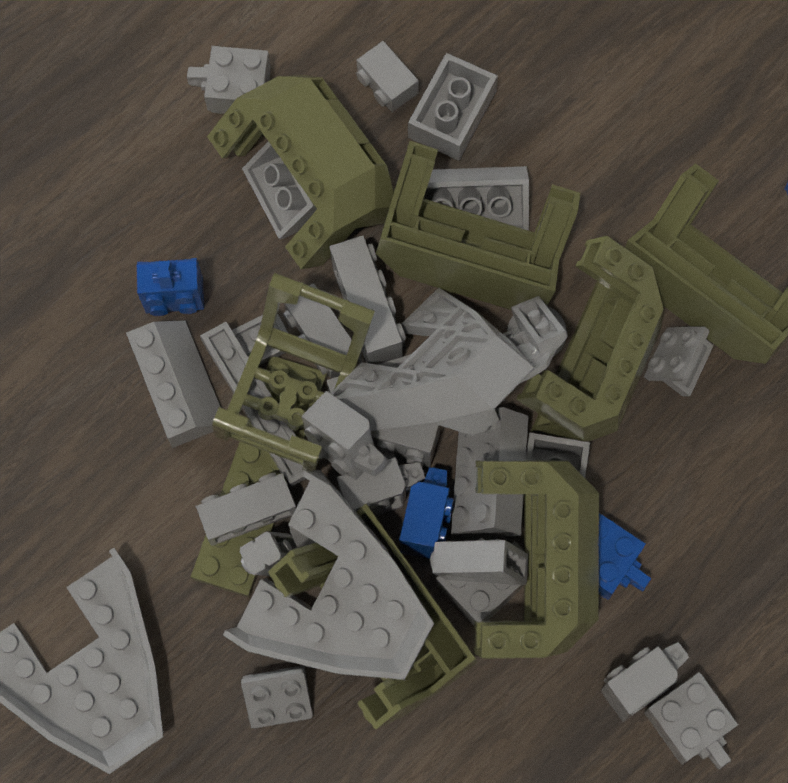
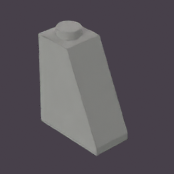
M506 540L435 542L434 552H432L430 558L433 574L445 580L527 585L528 554Z

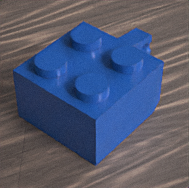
M197 258L137 262V294L146 313H150L153 316H163L168 312L179 311L182 314H193L197 310H204L203 276Z
M429 467L424 483L417 482L411 486L400 535V552L402 554L430 559L432 552H434L435 542H446L447 528H444L443 525L444 523L450 524L454 498H449V488L446 487V470Z
M599 513V595L609 600L619 585L626 588L628 584L643 592L651 578L639 570L642 564L636 561L646 544Z

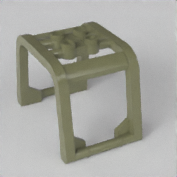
M274 273L269 284L256 341L227 410L218 407L212 422L215 437L225 441L230 437L301 464L304 471L316 470L322 446L293 435L289 441L248 425L249 418L239 414L244 405L257 410L259 416L264 420L274 418L287 423L292 431H299L304 428L301 417L305 413L304 410L293 408L296 403V396L301 403L310 404L313 401L316 402L325 392L317 390L316 385L311 381L301 382L288 377L287 373L282 370L270 372L260 368L259 366L267 346L340 373L335 385L336 388L356 368L375 311ZM302 296L341 311L338 320L354 331L347 356L274 328L280 303L297 304L299 297ZM254 378L268 383L272 392L281 393L279 404L272 397L260 399L248 394Z

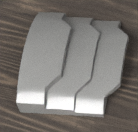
M539 296L511 307L518 328L503 333L534 367L520 383L548 368L555 351L568 337L564 328Z

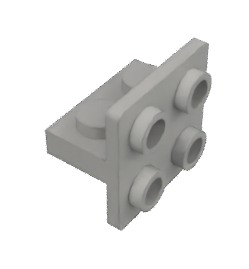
M668 327L660 338V343L654 356L649 361L644 378L648 381H663L681 396H690L714 346L706 340L709 329L706 327Z
M305 665L243 676L241 686L251 728L300 721L313 717Z

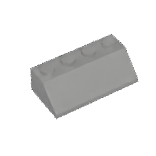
M526 166L432 170L424 199L529 231V177Z
M186 321L152 322L126 332L172 448L214 432L212 422L220 405Z

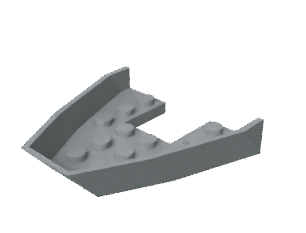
M438 288L401 324L406 334L429 336L427 340L398 368L361 362L330 394L368 419L371 431L430 424L495 409L534 367L513 342L479 313Z
M307 470L304 472L303 477L310 482L288 525L338 556L313 607H311L294 595L285 598L272 581L267 578L261 579L238 626L225 630L223 636L248 652L337 674L405 680L434 623L383 543L321 470Z
M115 548L109 550L112 555L111 558L66 587L99 638L47 672L15 623L0 632V703L49 741L108 774L163 737L156 669L131 572Z

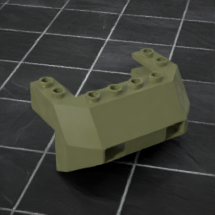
M307 75L278 76L237 97L207 136L220 156L226 158L232 150L237 157L245 156L261 135L264 134L315 205L317 210L285 246L300 269L324 265L331 257L329 246L344 242L355 228L385 223L394 193L388 167L322 77Z
M409 141L376 254L403 278L512 310L511 307L537 296L547 306L555 293L559 260L578 213L580 193L552 184L535 232H531L424 199L438 149Z
M695 163L679 177L654 219L627 241L625 248L653 267L662 304L665 308L691 327H706L709 329L706 339L733 359L766 364L788 339V287L782 293L691 225L719 180Z
M608 236L587 240L584 245L587 248L583 257L576 263L575 267L597 282L556 375L549 370H544L542 376L537 374L528 379L522 394H518L516 400L538 413L531 429L534 433L589 442L618 431L662 328L664 308L653 267Z
M476 461L477 486H475V493L525 494L524 552L528 554L527 585H524V621H475L476 647H474V654L481 658H546L568 652L598 621L599 492L569 461Z
M364 504L356 513L383 543L434 623L405 680L381 678L383 682L374 689L376 693L357 703L363 711L365 719L377 730L412 712L452 684L474 666L477 660L367 504ZM313 543L291 550L268 573L274 580L276 588L286 598L318 586L322 589L338 556L320 544Z

